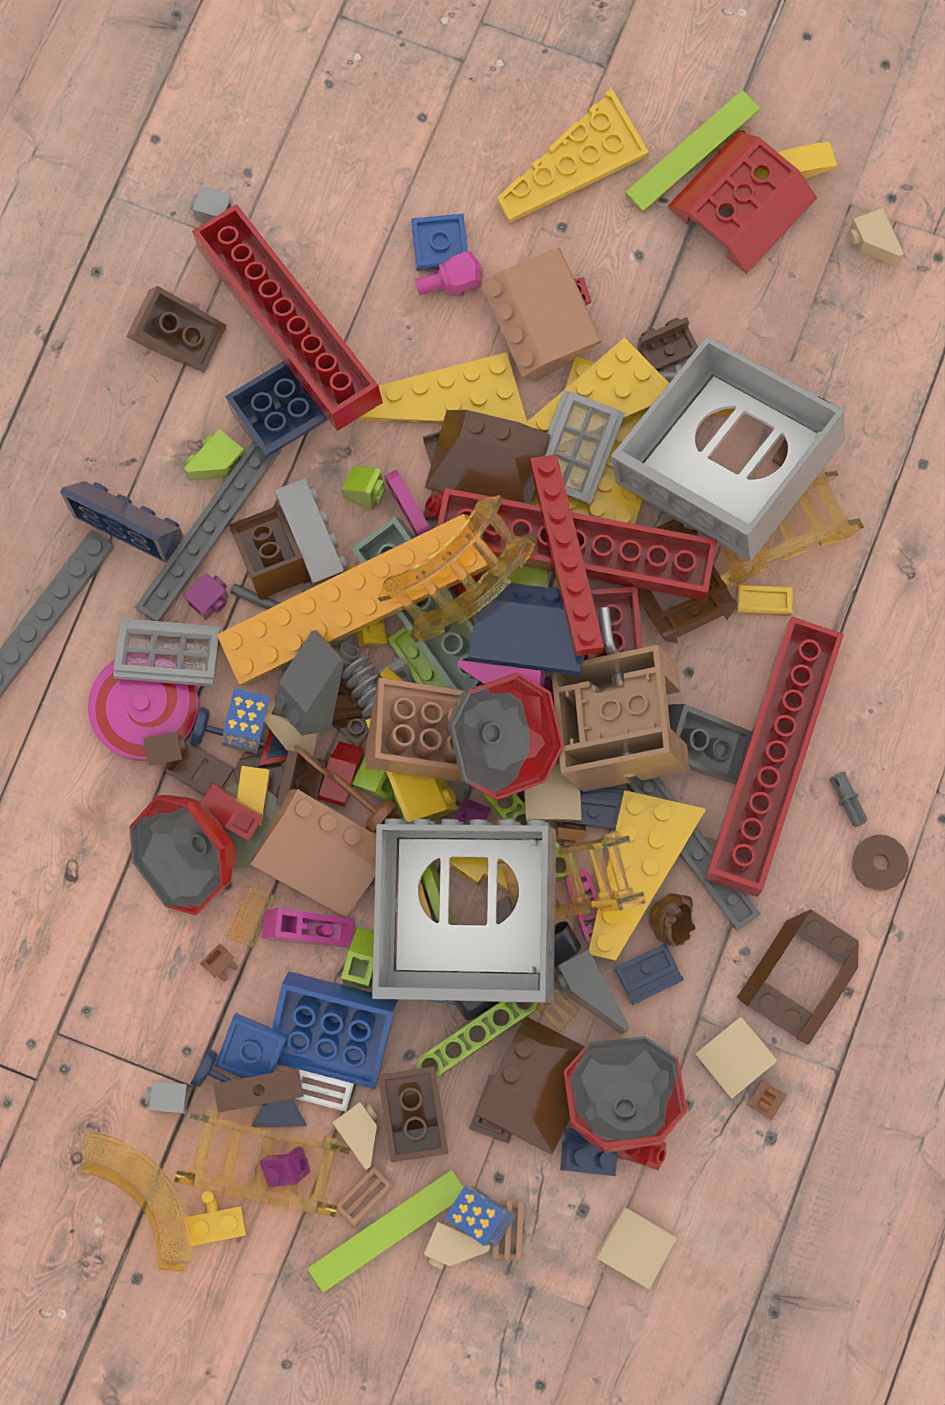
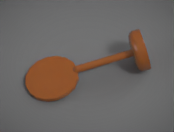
M295 744L294 749L325 776L334 780L373 813L365 823V828L370 832L377 828V824H381L397 804L392 799H386L376 808L339 775L331 773L314 756L301 746Z

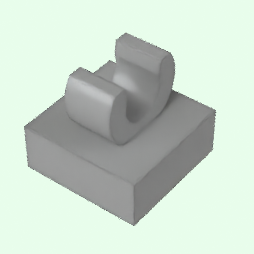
M395 656L392 657L393 662L385 667L382 663L379 665V674L386 667H389L404 682L412 683L414 681L402 657L399 659Z

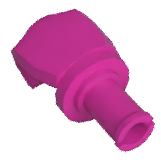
M471 251L451 257L445 263L438 264V273L415 279L419 295L442 288L443 291H446L447 295L463 296L465 290H476L481 286L483 271L479 260L475 258Z

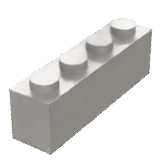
M304 478L276 489L277 500L303 557L313 587L347 571L348 566L344 556H338L335 548L339 547L333 532L328 533L325 525L329 524L324 509L318 510L315 503L319 501L314 486L309 487Z

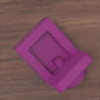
M296 1147L288 1154L265 1156L259 1161L268 1187L296 1185L311 1171L303 1147Z

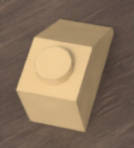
M883 208L853 219L849 230V237L852 244L857 245L860 253L893 266L900 264L904 253Z
M272 701L266 711L264 722L286 750L297 752L294 749L295 744H297L314 756L320 744L322 732L301 736L276 707L275 702Z
M359 1102L332 1123L363 1167L368 1171L372 1167L378 1126L374 1121L379 1117L369 1104L363 1107L361 1102Z
M437 1222L423 1255L429 1257L427 1263L443 1270L444 1265L451 1267L488 1252L491 1246L488 1244L483 1246L472 1237Z

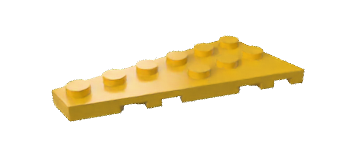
M611 88L605 94V97L599 103H595L579 122L576 121L552 144L548 151L540 159L538 158L526 173L518 177L497 197V203L509 224L648 157L649 152L613 89Z
M624 337L564 390L624 412L622 420L624 421L631 418L634 414L646 409L648 410L669 382ZM563 391L527 421L525 425L548 433ZM574 405L567 425L581 430L588 409ZM593 412L586 432L596 433L603 430L607 417ZM564 431L559 446L577 441L578 435Z
M507 352L379 385L383 403L359 417V420L392 422L393 420L409 421L410 423L434 422V424H443L446 410H470L522 424L527 422Z
M624 790L589 946L592 956L616 961L705 813V808Z

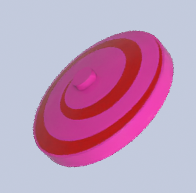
M127 653L125 665L148 666L149 653ZM155 654L154 667L176 669L177 661L167 655ZM115 659L101 670L90 690L88 714L95 734L107 748L127 759L148 761L143 738L177 732L178 737H184V742L188 740L194 730L199 713V696L196 685L113 679Z

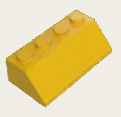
M371 718L366 720L368 728L370 726ZM386 771L405 820L408 823H413V819L436 821L458 810L455 803L456 795L452 788L448 786L446 780Z

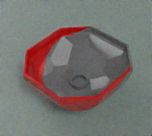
M520 673L511 674L461 693L455 703L448 723L462 781L494 800H499L545 783L564 747L551 692Z
M158 795L129 826L132 862L166 908L196 916L229 884L236 861V849L218 820L198 800L182 796Z
M646 1036L588 1043L564 1070L571 1126L590 1144L603 1152H615L661 1144L687 1113L678 1057Z

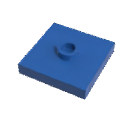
M464 213L411 218L417 271L439 269L438 264L445 263L455 255L468 252Z
M235 1013L215 1067L242 1078L274 1073L288 1034Z

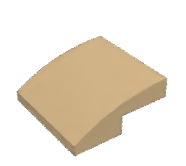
M560 764L554 765L545 783L524 790L526 822L527 820H553V822L582 821L580 789L561 774Z
M743 1016L739 1017L695 1054L731 1099L778 1061Z
M622 1207L595 1258L645 1288L650 1289L677 1238L631 1210Z

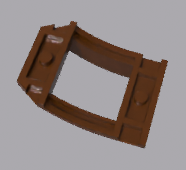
M674 519L656 527L698 536V532L695 529H688L683 526V523ZM714 565L705 601L690 599L663 612L650 590L638 588V598L664 641L677 644V637L719 617L724 616L728 620L738 606L736 599H733L729 593L726 584Z
M812 909L788 919L737 998L747 1007H751L796 1037L797 1040L809 1045L858 968L859 940ZM795 934L843 964L813 1012L808 1011L765 982Z

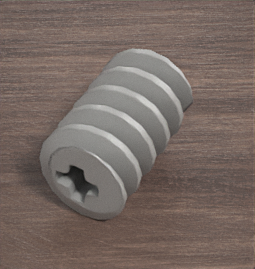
M368 655L352 662L341 674L343 680H349L346 686L349 690H354L351 694L353 698L359 699L357 705L359 708L364 709L362 712L364 718H371L377 686L375 682L381 677L380 674H370L375 665H365L370 659Z

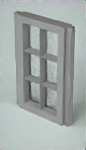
M564 390L547 433L550 434V439L545 456L557 454L567 496L583 503L591 504L625 413Z
M121 618L113 679L213 686L219 645L217 634L220 633V626Z

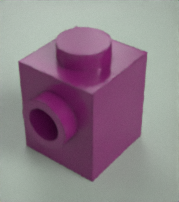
M207 572L183 595L186 603L205 620L214 612H220L226 606V600L229 598L225 590L227 585L218 576L215 575L212 578Z

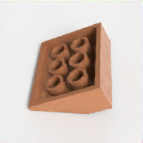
M555 248L505 269L481 284L522 378L538 381L602 342L560 248Z
M379 678L367 738L365 768L463 782L448 723L455 703L464 691Z
M290 790L249 864L343 918H347L375 878L376 834L300 790Z

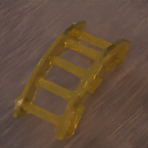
M822 469L807 488V490L819 489L833 517L834 523L829 526L825 522L822 523L806 490L799 501L812 526L811 532L801 536L798 533H794L786 516L779 524L784 536V543L772 549L764 544L751 562L746 561L743 563V561H739L736 553L720 545L730 565L728 567L729 572L721 576L726 586L742 584L751 577L768 569V562L782 556L784 560L806 552L808 550L807 545L818 542L820 546L844 541L864 528L860 518L849 520L848 517H844L828 484L829 481L839 475L837 470L825 472Z
M501 495L483 498L478 501L465 524L442 548L418 565L397 575L387 577L383 582V587L377 599L382 602L396 597L415 620L409 635L415 643L438 636L446 632L444 627L455 621L461 624L479 612L511 582L508 578L516 567L522 568L532 553L537 542L533 535L514 536L498 516L497 511L503 501ZM489 523L506 542V546L498 558L480 537ZM471 545L490 566V569L477 582L474 581L457 560ZM447 567L451 569L467 589L452 601H449L432 580L433 577ZM422 585L440 607L423 613L407 592Z
M618 831L601 835V839L556 847V856L564 855L574 897H572V902L559 904V900L555 899V914L558 916L566 915L567 918L588 914L592 909L599 908L600 912L620 911L646 903L644 893L633 892L632 887L629 888L618 844L629 842V835L619 836ZM601 849H608L618 891L611 889ZM590 850L600 889L598 897L589 898L588 893L585 894L575 852ZM499 859L498 870L503 869L514 911L519 897L518 881L511 867L502 859Z
M203 1110L202 1115L190 1114L189 1119L203 1122V1127L193 1168L190 1167L189 1172L177 1171L174 1182L204 1190L217 1191L234 1197L335 1218L337 1206L326 1203L327 1197H325L334 1152L345 1154L350 1152V1148L339 1145V1139L323 1136L322 1141L259 1129L219 1119L220 1113ZM214 1126L232 1130L222 1174H218L217 1179L206 1177L207 1171L204 1170ZM243 1133L264 1137L254 1181H250L249 1187L235 1184V1178L233 1177ZM275 1140L293 1143L295 1148L303 1147L304 1153L306 1147L323 1150L314 1193L310 1194L309 1199L298 1197V1183L286 1186L285 1189L282 1188L281 1194L266 1191V1179L259 1161L265 1156L272 1154Z
M86 1131L81 1174L102 1178L115 1184L130 1195L145 1213L154 1233L157 1246V1269L186 1272V1265L191 1262L190 1227L182 1200L172 1182L161 1168L140 1150L137 1151L117 1138Z

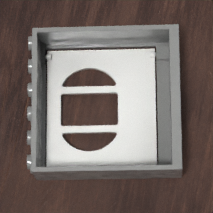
M706 337L611 455L616 484L708 538L717 539V543L751 562L844 442V411L835 403H828L820 399L813 391L798 387L791 379L776 375L769 367L754 363L745 354L732 351L719 340L714 341ZM735 409L703 451L699 452L695 444V436L700 424L717 411ZM743 414H748L774 430L740 474L737 475L713 462L709 457ZM784 436L788 444V453L782 466L767 477L748 480L749 476L778 439Z
M385 819V824H377L372 999L553 1002L556 829L550 827L549 823L543 820H527V825H520V822H516V820H499V825H492V822H487V820H470V825H464V822L459 820L443 819L442 825H436L435 821L429 819H413V824H408V821H402V819ZM398 838L531 839V840L399 839V878H398V896H396V894H397V851H398ZM451 857L488 858L487 925L449 924ZM440 858L439 923H436L425 913L421 905L419 884L427 867L433 861ZM502 859L511 867L516 875L519 897L511 915L502 923L497 924L498 860ZM396 912L398 913V921H397V964H396V970L474 971V972H525V973H529V974L452 973V972H401V971H395Z

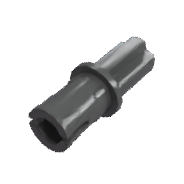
M846 772L838 773L835 775L836 778L832 776L829 779L840 799L838 804L843 805L852 826H861L866 823L868 818L858 800L859 794L854 792Z

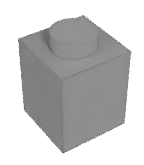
M201 186L198 195L194 194L190 208L193 210L195 221L206 223L231 208L233 202L231 194Z
M152 1081V1087L146 1090L145 1104L149 1105V1111L187 1115L190 1086L187 1084Z

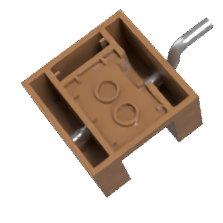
M607 607L600 608L601 636L607 656L583 660L580 676L551 672L555 712L564 745L559 755L561 774L585 792L631 783V777L634 776L641 780H647L690 771L687 744L670 728L667 695L681 692L678 665L659 645L619 653L613 641L610 609Z

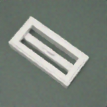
M299 1070L301 1081L305 1077L346 1088L344 1094L301 1082L302 1089L343 1099V1103L338 1104L307 1095L294 1099L347 1112L354 1086L353 1083Z

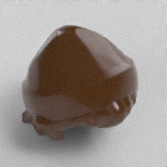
M669 893L650 908L649 926L657 940L673 947L684 945L686 941L690 940V932L696 929L692 923L693 902L690 896Z

